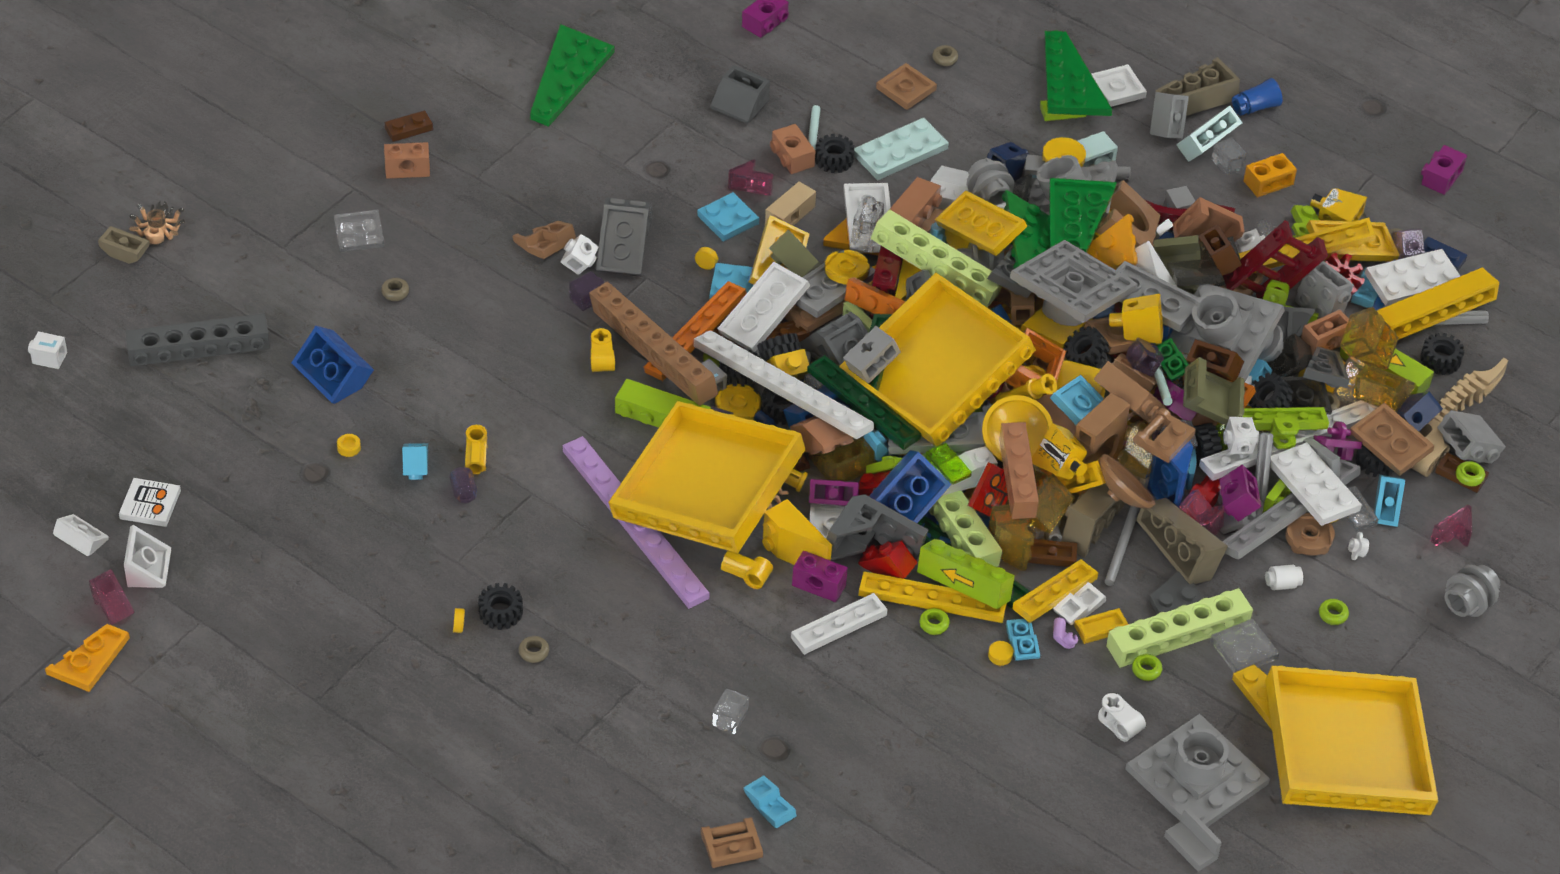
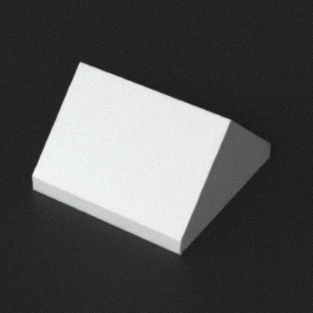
M134 525L130 527L124 560L127 587L163 588L166 586L171 547Z

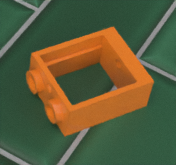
M1027 328L1023 333L1030 337L1036 349L1032 355L1048 363L1045 374H1051L1057 382L1066 351ZM1021 365L1005 382L1018 388L1025 385L1029 379H1040L1041 376Z

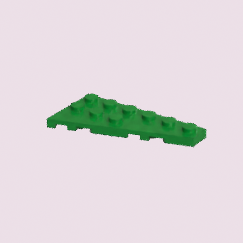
M560 24L530 112V119L549 127L615 53V46Z
M1045 31L1047 114L1112 116L1110 104L1066 31Z
M1050 178L1049 248L1066 240L1087 253L1115 192L1117 182Z
M1006 190L1002 195V200L1006 202L1004 210L1025 220L1027 227L1010 243L1013 245L1011 254L1012 257H1015L1016 262L1013 265L1015 269L1049 249V215L1041 211L1037 205L1030 204Z

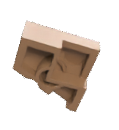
M561 221L532 229L533 234L529 236H521L519 233L512 236L513 241L524 250L543 259L564 248L571 238L573 240L576 239L573 224Z

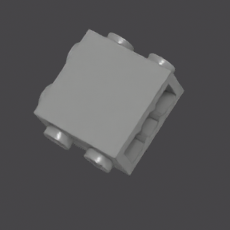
M1322 261L1302 279L1297 289L1298 293L1295 302L1302 308L1315 309V313H1319L1318 319L1337 310H1341L1345 314L1354 284L1326 262Z
M1450 410L1437 427L1443 434V439L1453 446L1456 450L1455 454L1462 460L1492 464L1499 458L1500 453L1506 447L1480 415Z

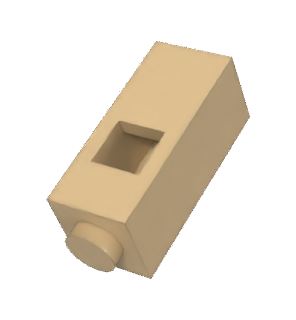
M797 182L766 209L765 224L771 215L794 226L815 208L816 191L801 182Z

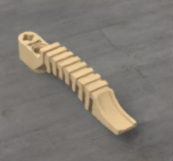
M1503 358L1490 370L1473 371L1470 375L1467 373L1464 375L1463 380L1460 379L1457 385H1454L1450 392L1448 391L1445 394V397L1439 401L1443 410L1421 430V434L1434 444V451L1411 467V469L1425 477H1428L1436 469L1442 458L1450 450V446L1444 443L1443 434L1437 428L1443 421L1444 416L1450 410L1458 411L1459 409L1463 411L1465 409L1464 403L1469 407L1473 405V400L1480 404L1483 401V396L1486 397L1504 376L1508 364L1507 359Z

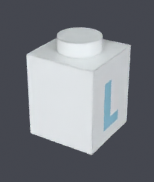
M38 332L28 346L32 364L59 369L67 354L65 337Z

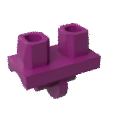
M1340 421L1335 422L1332 427L1328 428L1327 432L1332 437L1314 435L1313 438L1333 453L1335 447H1338L1337 456L1343 460H1352L1354 449H1361L1362 442L1346 438V436H1350L1351 430L1347 429L1346 424Z

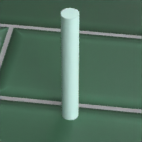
M817 105L812 107L808 141L814 150L817 142L820 107Z
M1153 363L1151 368L1163 404L1169 406L1172 404V398L1161 365Z

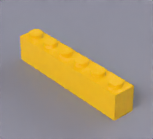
M1483 267L1374 311L1372 329L1390 344L1496 300L1499 281Z

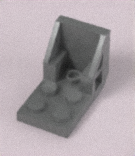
M615 198L605 199L596 267L597 272L633 276L642 275L646 236L649 234L653 217L650 202Z
M849 312L801 341L800 347L805 349V351H809L811 357L816 360L825 355L836 365L840 366L844 362L843 357L864 338L868 331L860 318Z
M867 495L853 496L830 528L826 539L832 544L831 560L863 553L872 540L875 539L881 545L886 542L902 541L917 561L921 546L924 545L929 530ZM863 532L865 535L861 536L858 533Z

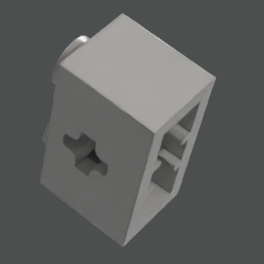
M875 326L848 351L843 359L850 371L869 384L901 351L894 338Z

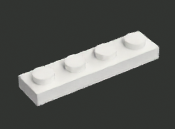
M873 593L792 631L791 639L805 655L887 616V608Z

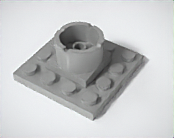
M1072 155L1053 158L1038 169L1037 180L1033 181L1028 203L1037 205L1041 211L1049 215L1050 178L1115 182L1118 170L1115 160L1110 162L1103 161L1094 166L1080 167L1077 158ZM1111 200L1103 218L1109 213Z
M1066 240L1013 269L1010 274V279L1017 282L1018 285L1025 287L1039 298L1044 299L1042 311L1046 317L1052 318L1054 322L1066 326H1077L1088 321L1135 292L1138 285L1135 281Z
M1201 282L1194 294L1199 299L1196 301L1195 306H1193L1192 319L1179 332L1174 330L1170 338H1172L1185 359L1195 339L1237 352L1244 360L1238 378H1243L1245 383L1283 315L1284 307L1277 303Z
M1200 714L1126 763L1125 768L1179 821H1181L1183 810L1189 808L1207 827L1269 785L1270 778Z

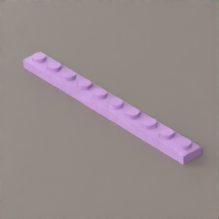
M583 436L564 444V454L611 511L608 502L620 486V481ZM618 520L688 609L709 599L708 590L660 531Z

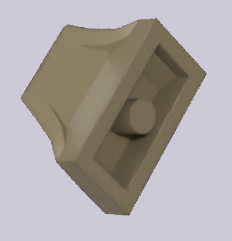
M112 226L98 240L99 247L110 257L128 264L137 262L150 245L149 240Z

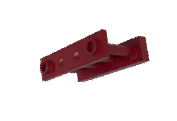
M1284 220L1240 259L1241 266L1236 268L1235 271L1223 275L1226 288L1233 291L1241 285L1255 292L1259 299H1263L1267 285L1271 280L1287 283L1290 290L1328 257L1324 240L1316 237L1309 244L1294 238L1289 222ZM1288 244L1300 250V252L1291 258L1279 252V250ZM1273 258L1285 265L1276 272L1263 264L1268 259ZM1256 271L1269 279L1260 285L1248 279V277Z
M881 246L872 286L895 296L903 258ZM870 312L869 317L873 319L874 314Z

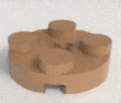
M1305 513L1287 526L1285 535L1294 553L1323 555L1328 553L1329 548L1332 546L1335 531L1331 523L1321 526L1310 513ZM1311 532V534L1315 536H1308L1306 535V533Z

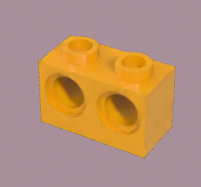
M1280 153L1246 165L1243 181L1258 198L1294 185L1297 168L1284 153Z

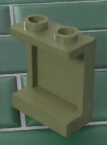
M1199 236L1154 240V250L1177 287L1192 295L1195 294L1202 282V246Z
M1199 357L1185 367L1183 406L1227 426L1229 417H1243L1244 379L1239 377L1234 382H1230L1206 371L1207 361Z

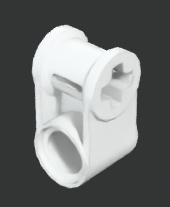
M1109 693L1103 697L1102 708L1099 710L1098 718L1118 739L1127 742L1145 729L1146 722L1144 717L1124 701L1121 696Z

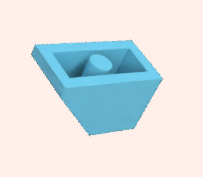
M428 443L404 444L402 447L403 475H408L410 480L423 479V475L428 474Z
M1379 474L1375 498L1374 523L1398 527L1405 479Z

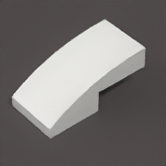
M1088 582L1074 595L1069 593L1053 610L1060 617L1064 618L1066 622L1073 625L1075 620L1087 617L1105 603L1106 596Z

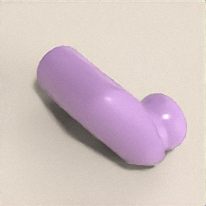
M1056 618L1053 628L1054 640L1066 649L1075 647V644L1078 643L1077 635L1072 636V632H1065L1066 620L1064 618Z

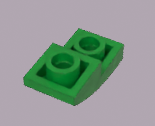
M1172 338L1151 348L1152 354L1171 382L1185 375V367L1189 364L1181 351L1178 350Z

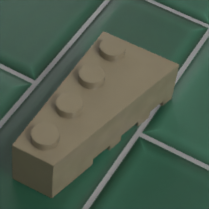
M1217 57L1212 60V64L1200 66L1197 72L1193 74L1189 72L1183 76L1182 80H1174L1155 90V93L1162 92L1189 96L1186 116L1230 103L1232 97L1239 94L1240 79Z
M1106 484L1089 488L1085 493L1082 492L1075 504L1071 503L1065 513V516L1068 518L1061 541L1077 543V554L1086 557L1089 553L1090 543L1096 544L1100 539V533L1103 528L1107 529L1115 514L1118 515L1126 505L1121 500L1115 501L1107 493L1109 488Z
M1167 498L1155 500V505L1151 509L1141 508L1136 518L1137 522L1189 584H1198L1212 580L1228 546Z

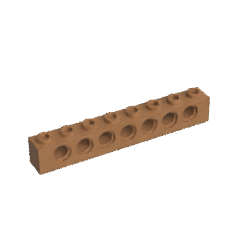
M608 281L589 292L594 313L699 406L718 395L714 374Z

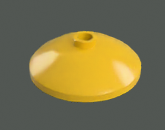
M1021 395L1008 396L995 402L987 411L982 424L983 440L993 456L1001 462L1002 455L999 437L1002 423L1026 422L1031 458L1053 422L1048 411L1036 400Z

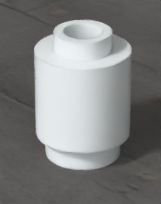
M1295 565L1271 566L1265 574V581L1272 590L1295 589L1303 583V572L1301 567H1296Z

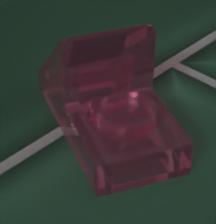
M753 159L729 170L728 189L771 196L773 174L755 171L756 160Z
M1198 489L1192 490L1179 506L1182 511L1213 535H1216L1224 526V506L1212 507Z
M1466 505L1436 524L1430 541L1435 546H1439L1444 542L1451 541L1455 537L1464 546L1468 547L1472 535V507Z
M112 569L89 580L95 605L100 604L111 625L135 613Z

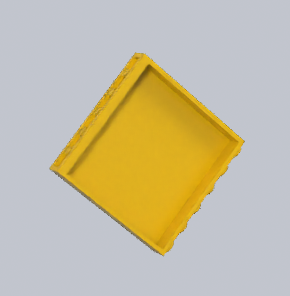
M935 273L879 327L894 338L901 351L884 368L879 391L850 371L845 361L839 367L921 432L923 438L935 447H939L976 409L981 407L983 402L992 393L998 390L1007 378L1012 376L1032 356L1036 349L1028 335L944 277Z
M677 401L608 503L613 518L739 553L804 453L805 446L802 435L793 430H786L774 425H767L751 419L748 420L732 414L695 406L691 403L687 404Z
M1271 666L1265 679L1283 804L1419 815L1432 814L1438 802L1416 678Z

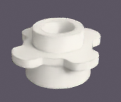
M1358 532L1356 538H1352L1349 542L1348 550L1352 552V560H1356L1358 556L1364 557L1368 552L1369 540L1362 538V532Z

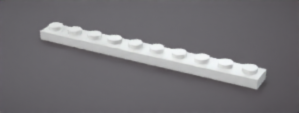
M710 330L694 338V347L851 437L858 439L873 431L874 422L715 332Z
M1384 391L1327 412L1326 414L1329 419L1328 428L1332 427L1335 422L1340 421L1346 424L1347 429H1350L1383 403H1386L1393 410L1398 404ZM1328 429L1299 430L1298 434H1295L1296 446L1303 444V440L1306 438H1314V435L1331 437L1332 435L1328 434ZM1272 444L1271 456L1288 449H1277ZM1258 445L1255 446L1253 454H1230L1229 449L1205 457L1200 459L1199 467L1212 481L1217 480L1242 464L1246 468L1256 465Z

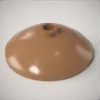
M1103 454L1099 458V465L1106 482L1105 484L1109 488L1107 493L1115 501L1121 500L1130 506L1142 509H1151L1155 505V500L1149 491L1127 468L1109 455Z

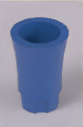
M1269 78L1263 83L1233 96L1231 102L1235 113L1241 116L1266 108L1281 106L1283 98L1278 83L1273 78Z

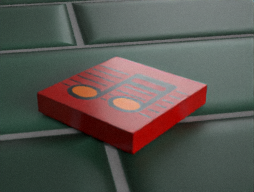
M988 462L967 506L1007 525L1011 518L1004 470Z

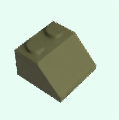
M789 230L769 247L773 252L770 257L777 264L781 265L783 263L788 270L800 277H804L821 265Z

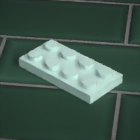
M921 118L856 147L854 157L878 181L947 150L949 142L925 118Z

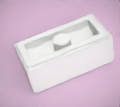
M74 514L57 519L53 531L54 536L86 556L93 554L109 538L108 535Z

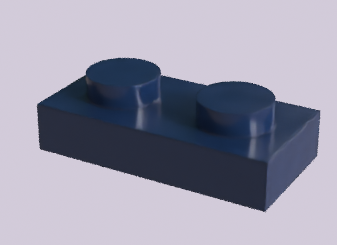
M1427 237L1418 248L1417 255L1443 249L1458 272L1465 263L1467 254Z

